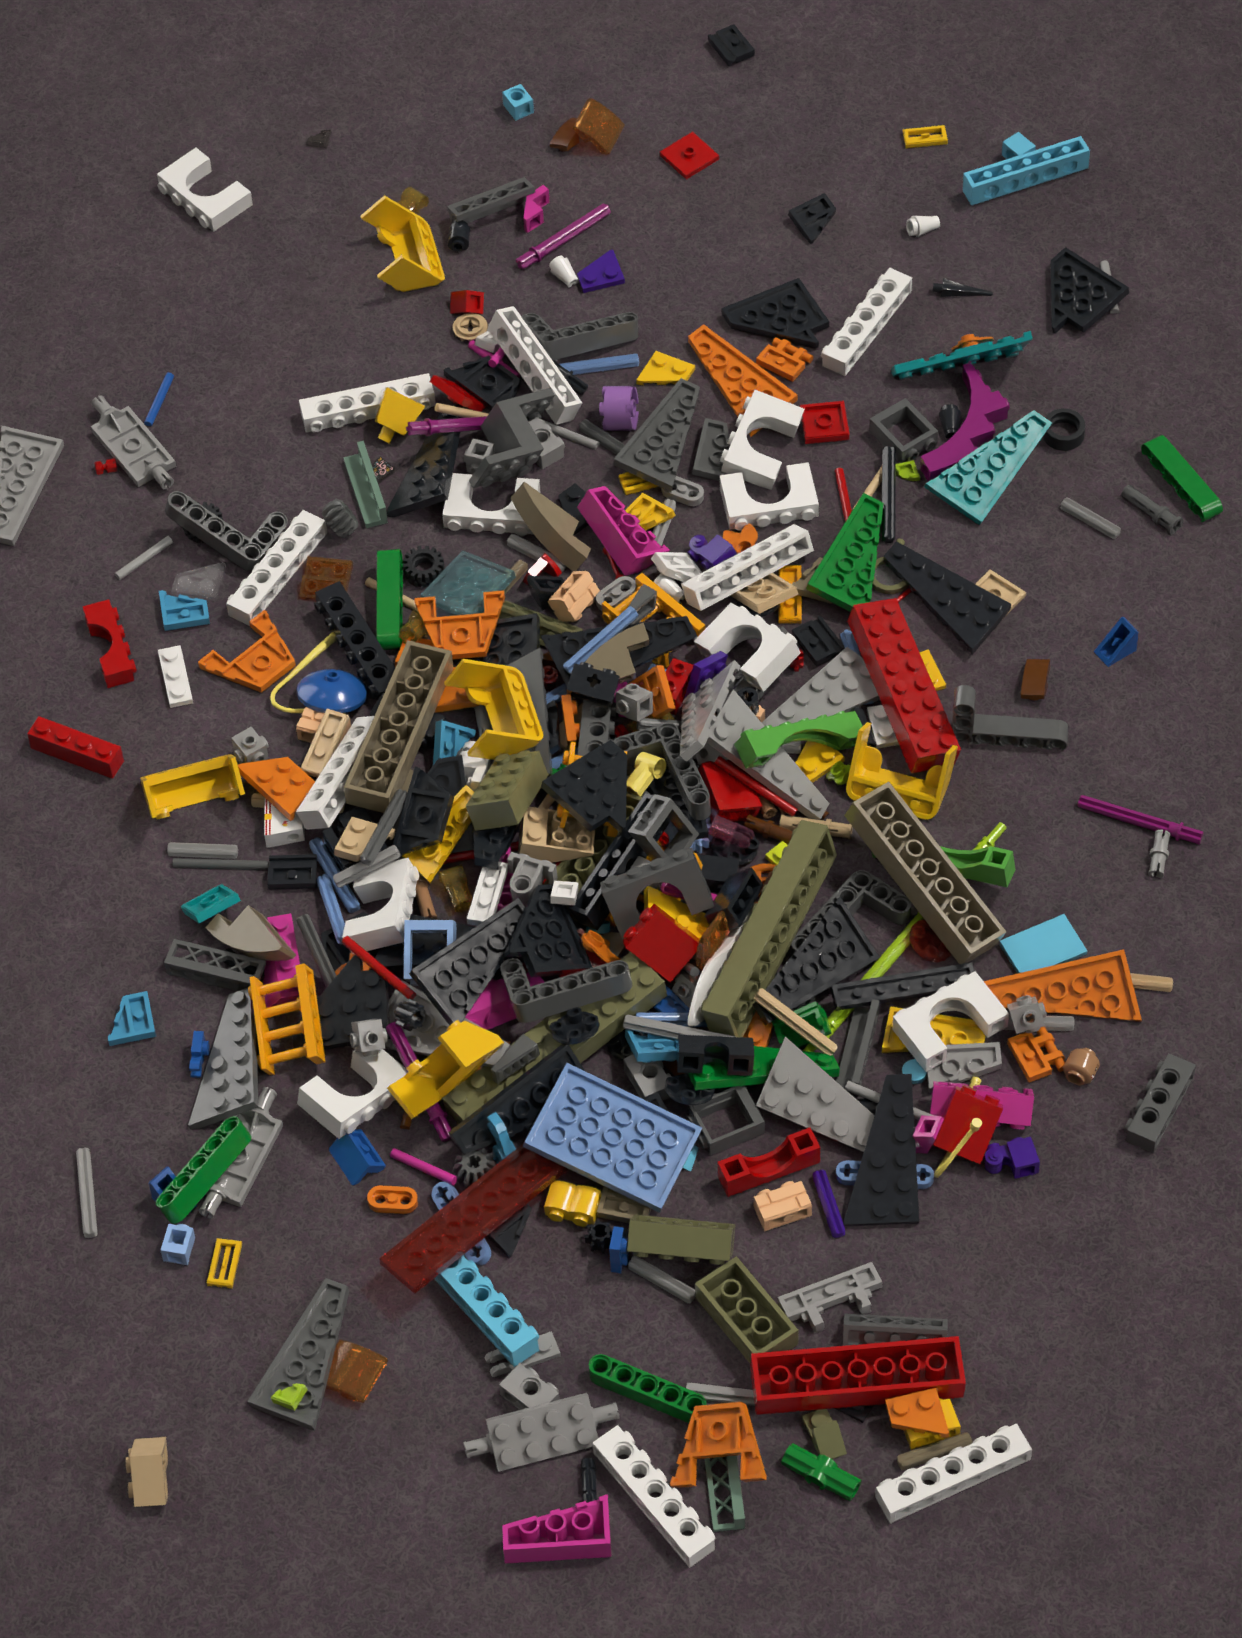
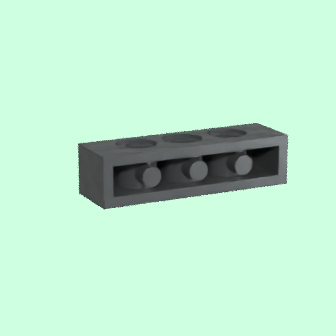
M583 700L578 755L584 756L609 740L613 741V739H610V735H615V721H612V717L617 715L615 702L612 707Z
M1168 1053L1165 1061L1160 1060L1155 1070L1157 1076L1154 1081L1149 1080L1145 1089L1146 1096L1144 1100L1139 1099L1134 1112L1136 1115L1134 1119L1129 1118L1124 1129V1132L1127 1133L1126 1142L1149 1152H1155L1194 1078L1196 1064ZM1155 1101H1160L1163 1104H1157Z

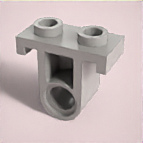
M510 853L507 860L509 873L513 874L510 880L512 901L519 898L523 905L526 906L533 890L538 885H542L544 879L549 880L550 884H554V880L557 881L556 865L547 860L531 858L523 853Z

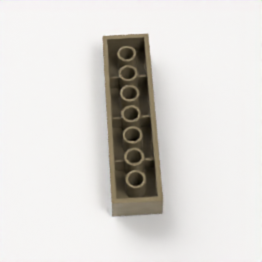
M407 640L344 785L346 804L384 813L395 792L398 789L402 790L445 689L444 681L453 670L452 651Z
M890 782L883 784L851 804L844 815L959 964L972 961L999 943L1006 934V930Z

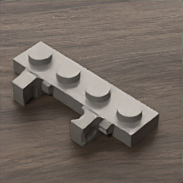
M870 1262L779 1296L778 1304L791 1322L800 1318L803 1323L809 1321L814 1333L824 1330V1321L821 1314L824 1313V1309L848 1300L849 1303L856 1302L861 1314L870 1313L871 1303L868 1298L872 1297L871 1291L882 1288V1280L873 1263Z

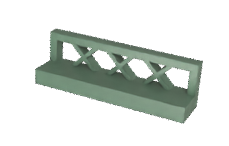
M364 441L357 442L358 454L343 457L365 527L369 528L388 523L387 513Z
M726 1456V1460L721 1457H714L711 1462L710 1458H704L713 1532L745 1529V1515L737 1456ZM717 1461H720L727 1467V1471L721 1478L711 1471L712 1466ZM727 1477L729 1484L724 1481ZM713 1479L717 1481V1483L714 1486ZM720 1485L730 1490V1495L724 1502L714 1496V1491ZM730 1501H731L732 1508H730V1507L727 1505ZM715 1502L720 1505L717 1510ZM723 1509H726L733 1515L734 1523L718 1524L717 1516Z

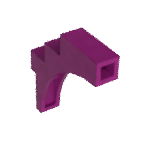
M971 362L964 364L962 370V379L968 389L971 402L965 421L947 442L937 449L922 455L920 458V470L928 482L938 477L946 469L957 464L962 458L983 444L991 441L995 434L993 423L1007 419L1008 410H1010L1008 400L1002 397L999 390L991 392L990 387L982 381L980 371L978 369L975 370Z

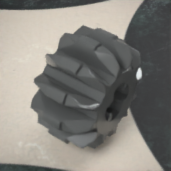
M336 498L327 503L322 509L324 520L338 536L345 538L358 528L356 516L342 500Z
M484 1147L479 1151L474 1150L466 1154L462 1153V1156H456V1164L453 1166L454 1173L457 1176L458 1183L464 1182L466 1189L471 1183L476 1190L479 1187L478 1183L487 1187L488 1180H494L496 1163L491 1153L486 1154Z

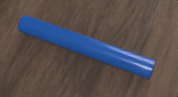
M166 373L144 421V425H153L174 379L172 373Z

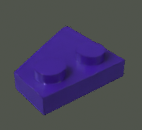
M613 249L577 273L583 293L625 283Z
M719 651L693 665L685 698L690 693L695 694L699 691L701 684L706 679H713L727 667V654Z

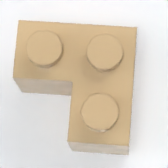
M166 1437L135 1439L133 1447L128 1449L126 1471L131 1473L132 1482H128L129 1498H134V1507L166 1505L167 1503L166 1469L168 1454Z

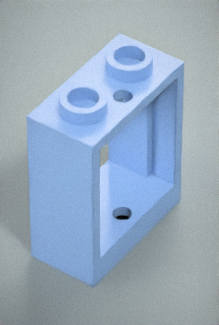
M405 920L404 980L410 982L411 986H418L409 975L412 970L413 933H447L448 946L456 940V922L454 920Z

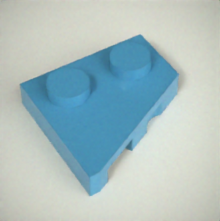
M159 591L165 631L210 624L207 600L192 599L180 594L178 597L167 595L166 591Z
M443 720L436 721L433 765L438 758L456 756L465 742H468L471 737L475 736L476 730Z
M148 992L123 996L120 1003V1011L114 1019V1028L111 1035L109 1034L108 1036L109 1046L156 1037Z
M626 1029L625 1038L637 1062L649 1063L662 1060L671 1062L677 1060L678 1040L648 1034V1037L635 1035L633 1030Z

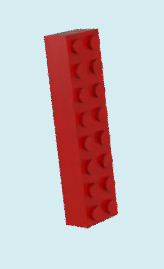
M893 598L853 605L847 622L910 772L927 771L935 765L943 766L945 754L953 745L958 746L955 764L961 748L897 599Z
M959 1336L751 1353L750 1371L756 1415L885 1404L887 1399L932 1388L937 1389L938 1396L942 1399L964 1397L966 1380Z

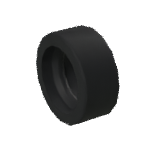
M1066 408L1056 409L1047 414L1045 418L1052 422L1043 438L1051 448L1068 451L1081 445L1084 441L1086 426L1083 416L1072 409ZM1057 423H1069L1077 428V432L1069 436H1060L1055 434L1051 427Z

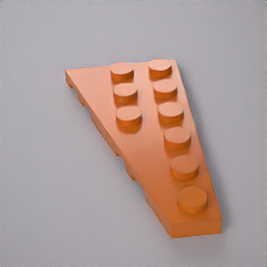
M704 324L688 336L689 344L737 417L739 414L744 415L746 411L743 409L747 396L752 397L754 390L791 404L798 401V395ZM762 428L751 431L749 433L750 437H752Z
M1124 949L984 981L1005 1009H1008V1004L1017 1002L1016 999L1019 997L1030 995L1031 997L1035 996L1038 1003L1043 1002L1046 1013L1142 1022Z

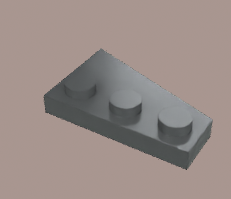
M705 418L692 475L720 481V475H727V473L721 471L723 462H720L724 449L729 450L730 447L727 444L729 440L727 423Z

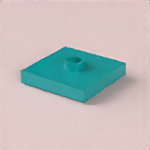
M220 884L183 904L181 909L186 916L197 923H201L241 900L238 893Z

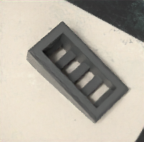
M645 584L640 587L628 606L633 607L639 615L631 624L638 623L655 609L657 591Z
M524 1034L521 1035L491 1068L494 1082L500 1083L540 1055L538 1044Z

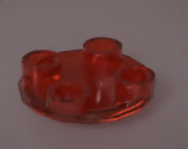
M925 919L919 920L912 925L909 932V941L913 950L920 957L936 963L945 961L950 957V951Z

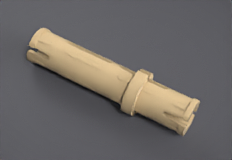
M781 815L780 826L792 831L798 827L801 820L827 825L831 836L848 839L852 837L853 827L851 824L832 822V819L823 821Z

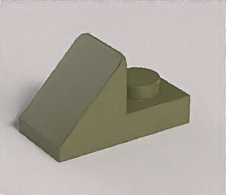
M819 1409L802 1416V1421L818 1454L828 1456L832 1460L847 1454L838 1422L836 1420L832 1421L827 1409Z

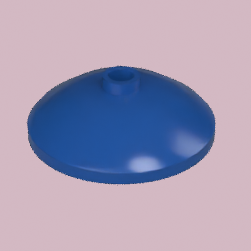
M324 669L312 672L299 681L297 697L306 707L318 712L325 713L326 709H331L340 713H346L359 708L365 702L367 689L359 678L349 672Z

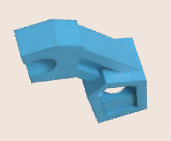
M495 1112L487 1117L489 1121L487 1126L497 1143L493 1146V1158L504 1172L518 1163L519 1153L510 1140L502 1119Z

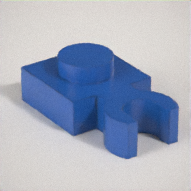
M194 1031L192 1057L189 1066L191 1077L201 1078L204 1056L209 1055L210 1044L209 1041L205 1040L204 1031Z

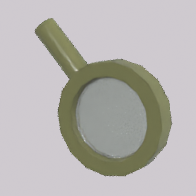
M896 539L902 545L905 544L903 539ZM883 557L876 560L872 584L876 591L884 594H895L902 592L908 587V584L903 579H899L883 562Z

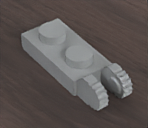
M552 1331L539 1335V1351L521 1362L524 1367L528 1368L561 1356ZM497 1349L486 1354L484 1358L487 1363H494L504 1359L505 1356ZM508 1361V1363L494 1366L490 1369L492 1377L511 1372L515 1367Z

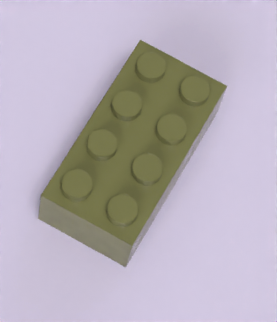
M525 750L512 755L501 754L495 758L466 805L475 831L519 824L541 788L542 781L548 776L539 750L532 752Z
M634 1214L629 1222L627 1251L633 1252V1256L648 1257V1254L651 1253L659 1254L658 1258L671 1260L674 1259V1256H682L684 1261L699 1262V1259L703 1258L710 1259L709 1263L725 1264V1261H730L733 1255L736 1224Z
M737 1256L695 1283V1298L749 1363L751 1361V1353L787 1351L798 1345V1329Z

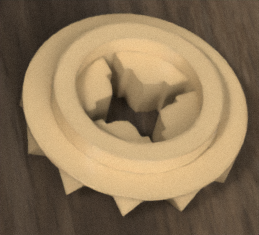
M475 313L461 315L453 323L455 337H459L461 341L468 340L470 342L488 330L485 318ZM470 323H472L473 326L471 332L468 331V326H470Z

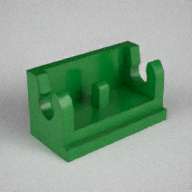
M816 1001L793 1011L823 1035L828 1036L832 1034L826 1012ZM776 1019L772 1022L780 1044L783 1043L785 1037L798 1048L810 1043L781 1020Z

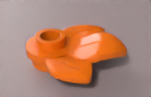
M974 334L964 335L961 337L962 340L951 349L952 352H955L956 349L994 341V338L975 337Z
M748 523V525L743 527L741 533L724 530L723 539L732 544L738 554L755 545L758 534L756 529Z
M589 930L581 936L582 945L588 951L595 952L606 963L621 960V958L610 951V942L595 931Z

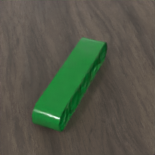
M1160 435L1141 445L1142 454H1146L1152 466L1156 470L1159 469L1165 481L1169 485L1172 484L1176 489L1177 495L1189 504L1188 507L1195 515L1197 514L1202 519L1201 522L1223 512L1220 499L1164 435Z
M401 549L377 551V640L384 650L400 649L403 643V557Z
M233 1116L226 1119L157 1198L156 1206L171 1224L179 1223L190 1213L251 1141V1134L238 1117Z
M598 1354L589 1361L590 1380L594 1384L687 1423L690 1422L693 1413L689 1409L695 1406L707 1405L706 1399L701 1394L609 1356ZM599 1368H603L606 1370L602 1373L596 1372V1370ZM622 1378L629 1379L627 1382H620L619 1380ZM644 1388L653 1389L651 1392L642 1391ZM671 1397L677 1399L674 1402L666 1401L667 1398Z

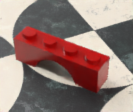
M109 599L82 606L90 635L105 638L112 644L109 651L99 658L107 688L134 681L133 673H136L137 670L134 660H129L128 655H131L129 644L122 640V638H125L122 624L117 625L116 622L120 620L117 608H112Z
M810 1127L788 1135L780 1146L767 1154L758 1157H746L740 1153L718 1161V1178L727 1197L820 1163L821 1147Z

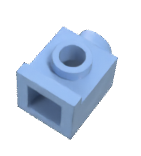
M168 1224L161 1247L163 1261L188 1265L195 1241L193 1228L185 1224Z

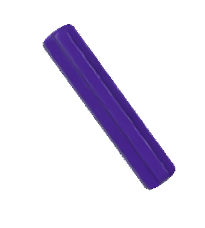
M822 1169L813 1172V1181L832 1237H842L845 1235V1227L826 1171Z

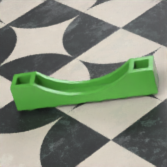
M840 711L832 716L824 714L816 719L809 720V718H804L796 723L788 721L775 727L767 725L759 730L748 729L740 734L741 737L735 742L734 746L747 769L765 765L774 756L779 747L794 741L817 742L836 750L852 748L856 744L858 731L862 724L855 711L847 713Z
M992 846L977 850H956L941 847L963 877L967 879L1008 887L1016 870L1013 851Z

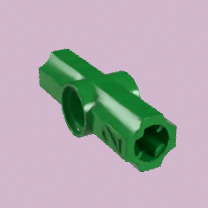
M793 1443L788 1446L781 1460V1465L804 1476L809 1484L812 1482L820 1486V1490L826 1488L848 1501L854 1498L861 1485V1479L838 1468L836 1462L828 1456L822 1454L816 1456Z

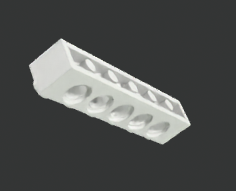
M889 268L884 275L882 274L876 286L868 291L865 300L857 305L854 314L845 320L843 328L834 334L832 342L823 348L821 353L822 366L846 376L912 291V277L892 268Z
M515 307L496 310L488 326L493 337L532 392L551 388L555 394L550 401L549 407L545 409L556 425L574 420L582 405V401Z
M429 373L299 400L305 431L319 432L325 428H340L344 424L363 423L366 420L376 418L385 387L424 405L423 410H427L436 404L433 386L429 382L431 380Z
M304 510L297 517H294L288 529L280 534L278 541L267 550L261 562L254 566L248 578L244 579L238 590L229 596L226 603L228 615L250 626L249 621L268 607L327 534L326 521Z
M793 524L685 581L681 586L687 604L702 611L814 551L808 530Z
M374 716L357 717L297 809L296 813L306 829L329 828L346 802L344 785Z
M1017 1424L1010 1427L1003 1426L994 1434L988 1437L981 1436L964 1448H954L944 1457L932 1458L922 1467L917 1469L910 1468L900 1477L882 1481L876 1487L875 1498L891 1524L1031 1460L1032 1449ZM1001 1448L1005 1452L997 1453L994 1449ZM979 1459L982 1462L979 1464H974L970 1460ZM949 1469H954L958 1471V1473L949 1474L946 1471ZM932 1480L935 1483L933 1485H926L923 1481ZM906 1490L911 1494L903 1496L899 1492Z
M618 1425L593 1442V1453L690 1568L715 1550L716 1538L714 1533L708 1526L703 1527L698 1521V1514L692 1507L687 1508L682 1502L683 1498L680 1492L675 1487L671 1489L666 1483L667 1479L659 1468L655 1470L650 1464L651 1460L644 1450H638L634 1445L635 1441L628 1431L623 1432ZM622 1454L630 1456L627 1459L618 1458V1456ZM638 1473L646 1475L643 1478L634 1477V1475ZM654 1492L662 1494L657 1498L650 1496V1494ZM670 1511L678 1513L674 1517H669L665 1515ZM684 1531H692L694 1533L691 1536L682 1535Z

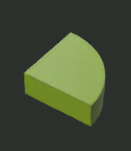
M914 460L896 464L897 476L908 481L920 480Z
M296 1383L283 1390H277L272 1395L271 1400L277 1405L295 1411L308 1389L306 1385Z

